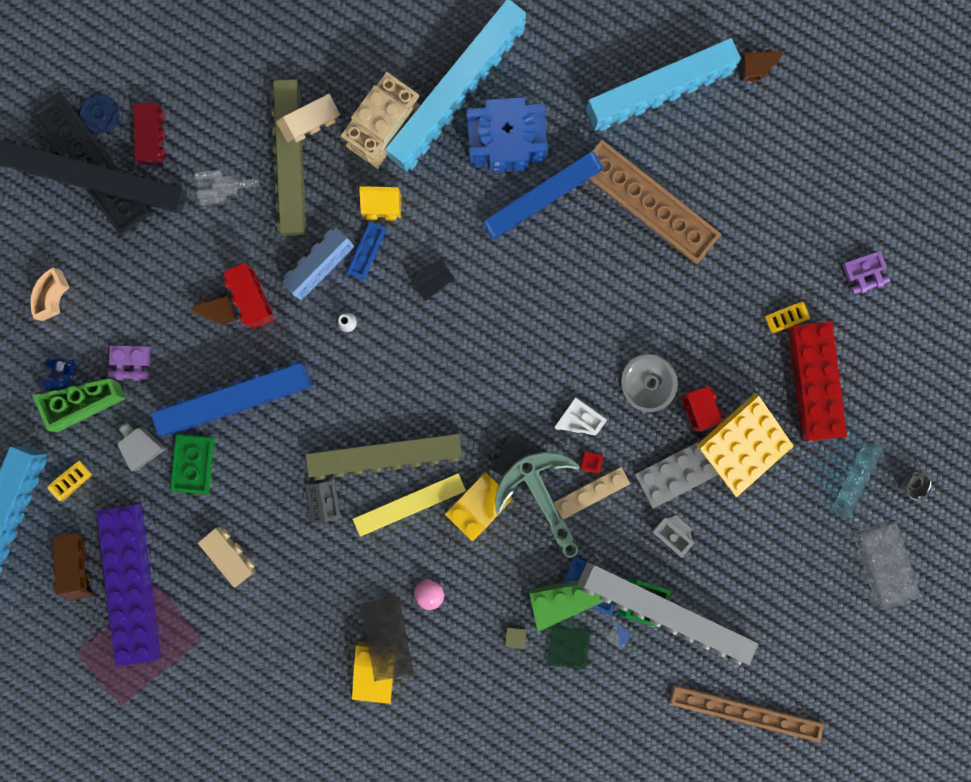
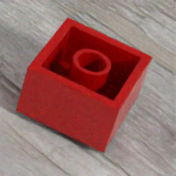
M709 386L680 395L693 431H702L722 423L723 413L720 407L717 408L714 401L717 399L716 394Z

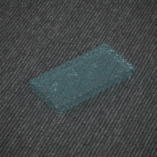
M873 443L863 444L831 509L832 512L846 517L851 516L884 446Z

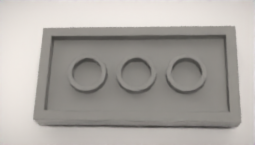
M702 440L635 473L652 508L718 475L696 446Z

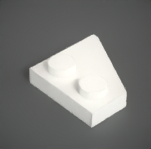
M575 397L554 428L597 435L607 421V418Z

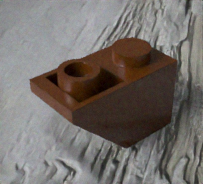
M769 49L759 53L756 50L746 52L740 60L742 82L761 81L783 56V51Z
M225 294L214 297L215 300L207 302V300L199 301L196 303V306L191 307L193 312L218 325L239 320L231 297Z

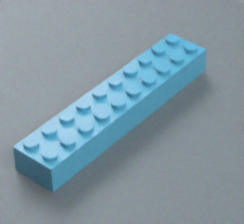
M511 0L504 2L387 146L386 152L390 160L405 172L409 168L412 170L416 166L418 157L421 154L424 155L429 150V144L433 139L437 140L444 125L448 126L454 118L453 114L464 107L466 104L465 99L476 92L478 83L481 80H486L490 74L489 70L492 66L496 67L499 64L504 51L508 52L514 44L513 40L516 37L519 38L526 29L525 11Z

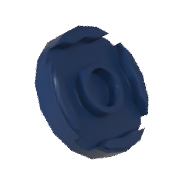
M103 95L87 98L80 109V116L84 124L91 132L97 134L108 133L113 130L120 118L116 103Z

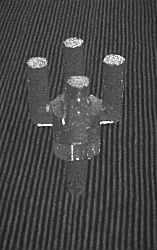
M220 170L194 173L198 188L209 186L213 188L196 191L200 205L225 203L227 201L226 196L238 195L237 189L260 186L259 179L236 181L235 175L223 177Z

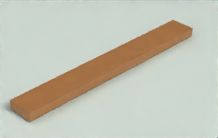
M674 684L669 704L819 743L824 723Z

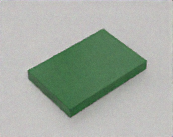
M176 434L170 491L210 494L215 437Z

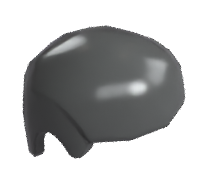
M914 470L903 477L901 487L906 496L918 501L919 498L927 497L932 481L928 474L920 470Z

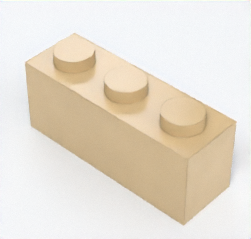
M330 94L282 117L276 123L287 143L293 140L297 143L306 138L304 134L310 132L313 135L321 130L320 126L325 124L328 127L336 122L335 118L341 114Z
M218 527L198 542V544L235 588L256 571L254 568L255 564L250 558L246 559L242 554L243 550L239 544L233 543L230 539V533L225 528Z

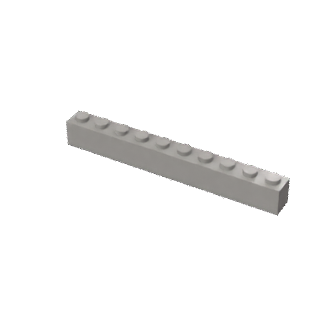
M588 562L579 579L578 585L584 587L583 592L592 596L594 593L601 595L600 600L609 604L611 601L617 603V608L626 612L629 608L634 611V616L643 620L646 616L650 618L649 623L661 627V624L667 626L666 631L677 635L680 632L683 634L682 638L693 643L695 639L699 641L698 646L709 650L712 647L715 649L714 653L725 658L726 655L731 656L730 661L741 665L742 662L750 665L758 643Z

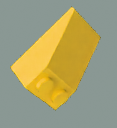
M487 472L445 513L472 542L499 515V513H496L495 496L499 484ZM511 496L508 498V500H507L506 503L504 504L502 510H503V509L510 503V501L513 499Z
M358 642L354 661L352 700L391 703L397 645Z

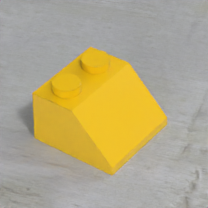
M360 186L361 214L363 217H366V220H377V217H383L387 221H396V218H401L402 195L399 187Z

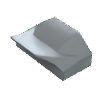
M676 515L670 518L664 517L652 530V533L680 557H683L694 544L691 539V528Z

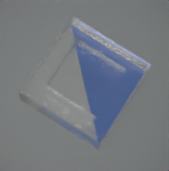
M615 623L605 639L622 650L632 634L618 623Z

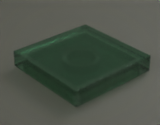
M551 626L548 666L586 670L590 630Z

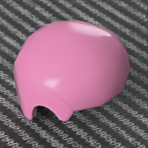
M426 579L417 584L414 589V597L421 608L433 610L443 603L444 591L440 584Z

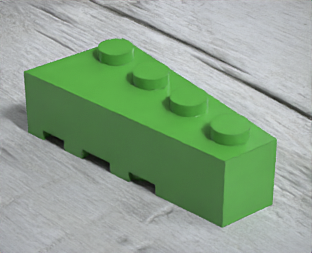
M110 378L87 383L82 386H73L59 391L55 390L45 394L32 395L46 429L53 432H59L126 399L119 382Z
M579 580L530 589L537 632L604 602L599 599L601 595L594 593L592 596L583 592L584 587L578 585Z

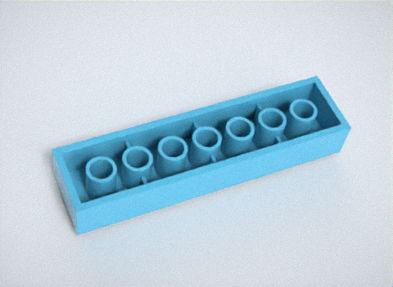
M732 38L589 99L585 111L594 131L598 129L604 131L611 127L610 124L617 122L619 124L626 121L628 116L633 114L635 116L641 115L646 111L645 109L651 106L653 109L657 108L665 100L673 101L679 98L681 93L686 91L691 93L702 84L705 86L712 84L718 77L726 78L733 74L732 71L737 68L741 58Z

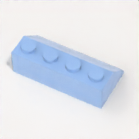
M337 228L329 230L324 235L325 239L320 244L316 243L311 248V253L307 257H302L297 263L298 266L293 271L290 270L284 275L282 283L298 299L302 300L354 248L351 241Z

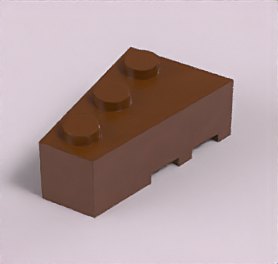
M77 533L53 537L51 550L54 555V563L52 564V570L55 574L53 589L56 595L71 601L94 597V592L89 591L88 579H91V575L86 573L85 562L88 559L84 537Z

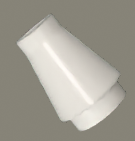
M344 313L338 318V326L342 331L350 332L356 327V318L351 313ZM344 318H345V319L348 318V323H347V324H343V319H344Z

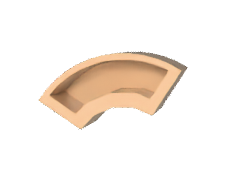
M52 268L45 272L36 282L31 294V311L34 319L45 321L60 314V298L70 288L61 270Z

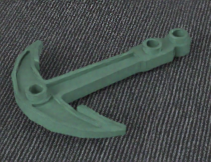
M539 452L526 455L514 462L503 474L495 496L496 513H501L504 504L514 492L513 488L520 482L525 481L550 524L549 528L558 545L561 546L562 553L566 557L572 558L577 555L578 547L572 542L573 537L565 522L561 520L539 472L549 467L553 469H579L580 466L570 458L557 453ZM524 463H528L527 469L522 468ZM559 529H563L561 535H557ZM568 545H571L570 551H566Z

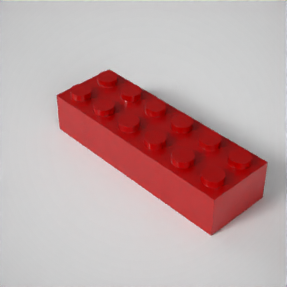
M833 322L789 327L788 334L802 441L847 437Z

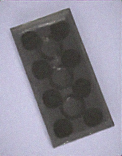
M400 597L361 603L374 682L412 675L413 667Z

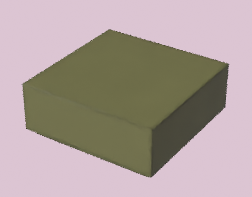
M507 627L505 647L525 649L526 628Z

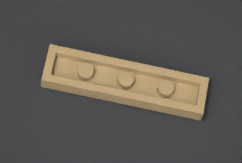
M619 467L553 503L563 520L628 486L630 482L622 467Z

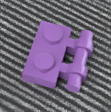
M881 251L842 264L848 282L853 280L857 282L856 286L851 287L852 294H862L867 292L868 289L880 288L890 282L888 275L882 277L880 271L887 269ZM872 274L873 280L865 282L864 277Z
M110 346L109 365H117L116 371H109L108 377L116 378V380L133 379L134 381L148 379L149 373L142 371V366H150V347ZM125 366H134V370L125 371Z

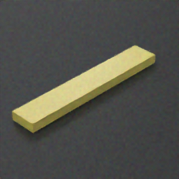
M458 473L353 518V521L361 537L463 493L466 489Z

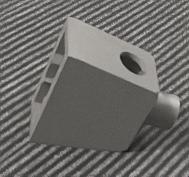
M127 423L119 429L125 438L118 443V447L131 471H138L166 449L144 427L134 430Z

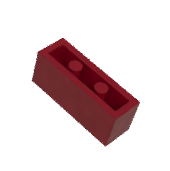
M157 103L133 104L135 161L140 165L164 164V158H166V149L163 147V140H165L166 134L162 125V121L165 120L164 110Z

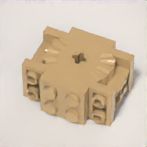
M386 72L377 86L374 85L351 117L352 121L342 133L341 138L348 142L346 147L378 169L387 157V146L421 106L416 102L419 94Z

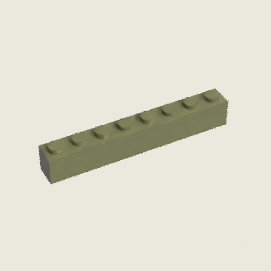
M297 80L274 81V87H271V96L275 100V106H272V116L276 122L282 117L300 109L301 100L300 85ZM276 123V125H273V135L276 137V144H274L273 149L274 155L277 156L274 170L275 174H278L275 190L276 193H279V201H276V210L280 213V220H277V230L283 236L307 235L302 140L297 143L294 140L287 143Z
M460 434L310 453L306 454L308 477H314V480L326 479L325 475L333 474V478L343 477L345 472L359 475L364 474V470L371 469V473L381 472L383 467L397 470L402 469V465L409 464V467L412 468L421 466V462H428L429 465L440 464V460L447 459L448 463L457 462L459 457L463 456Z

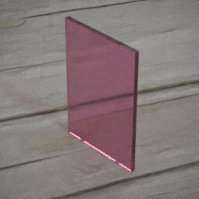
M159 586L153 590L161 652L160 658L151 662L115 666L110 626L78 652V655L120 707L202 640Z

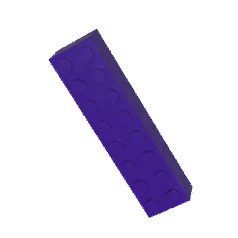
M142 504L97 510L115 666L155 661L161 657Z

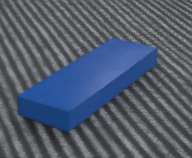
M369 220L347 270V274L365 281L386 234V227Z

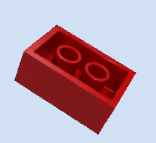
M243 263L224 272L226 277L223 278L224 283L228 289L231 288L233 293L231 299L234 305L238 306L241 311L239 317L243 325L246 324L248 327L256 329L276 320L256 273L251 266Z

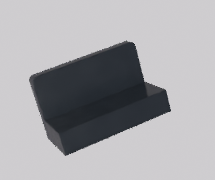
M440 258L413 279L411 284L424 301H428L452 282L455 277Z

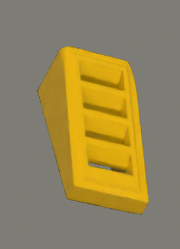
M803 301L764 316L771 334L810 319ZM795 308H797L799 311V314L801 316L800 319ZM788 311H791V314L794 318L793 322L791 321ZM782 313H783V316H784L785 321H786V323H787V324H785V325H784V323H783V321H782V318H781V316H780V314H782ZM772 317H776L779 324L778 328H776Z
M78 461L55 479L47 488L57 500L63 501L93 474L81 461ZM76 469L84 475L82 478L75 471ZM71 474L77 480L76 483L70 477ZM64 480L68 482V484L71 486L70 488H68L67 485L63 482Z

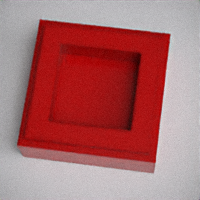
M584 451L580 470L599 474L603 455Z

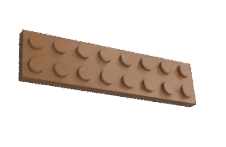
M601 140L593 151L601 161L604 169L589 180L697 265L721 236V233L605 141Z

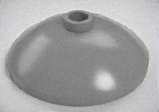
M653 354L641 355L631 360L625 367L621 380L622 390L627 401L636 409L644 412H656L664 409L672 402L677 392V376L673 367L664 358ZM652 379L656 380V385L652 384Z

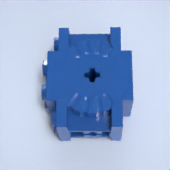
M525 97L486 100V108L467 109L471 165L483 167L486 166V163H489L490 171H494V173H503L509 169H513L514 172L524 171V168H528L530 160L532 163H540L546 159L548 142L546 139L545 104L525 105Z

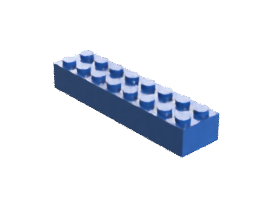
M295 361L286 364L287 368L285 369L274 368L268 370L267 375L256 374L250 376L249 381L239 380L230 383L231 387H217L212 389L213 393L205 394L204 392L194 395L193 400L182 399L176 401L175 406L164 405L156 408L157 412L151 413L158 436H169L312 388L314 386L307 365Z

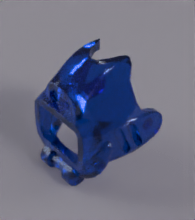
M47 359L45 364L52 369V372L47 378L42 379L41 385L47 387L43 390L58 391L68 387L71 375L75 372L76 360Z

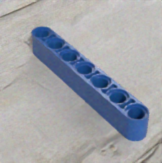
M593 151L489 217L482 224L491 239L494 240L604 169V166Z

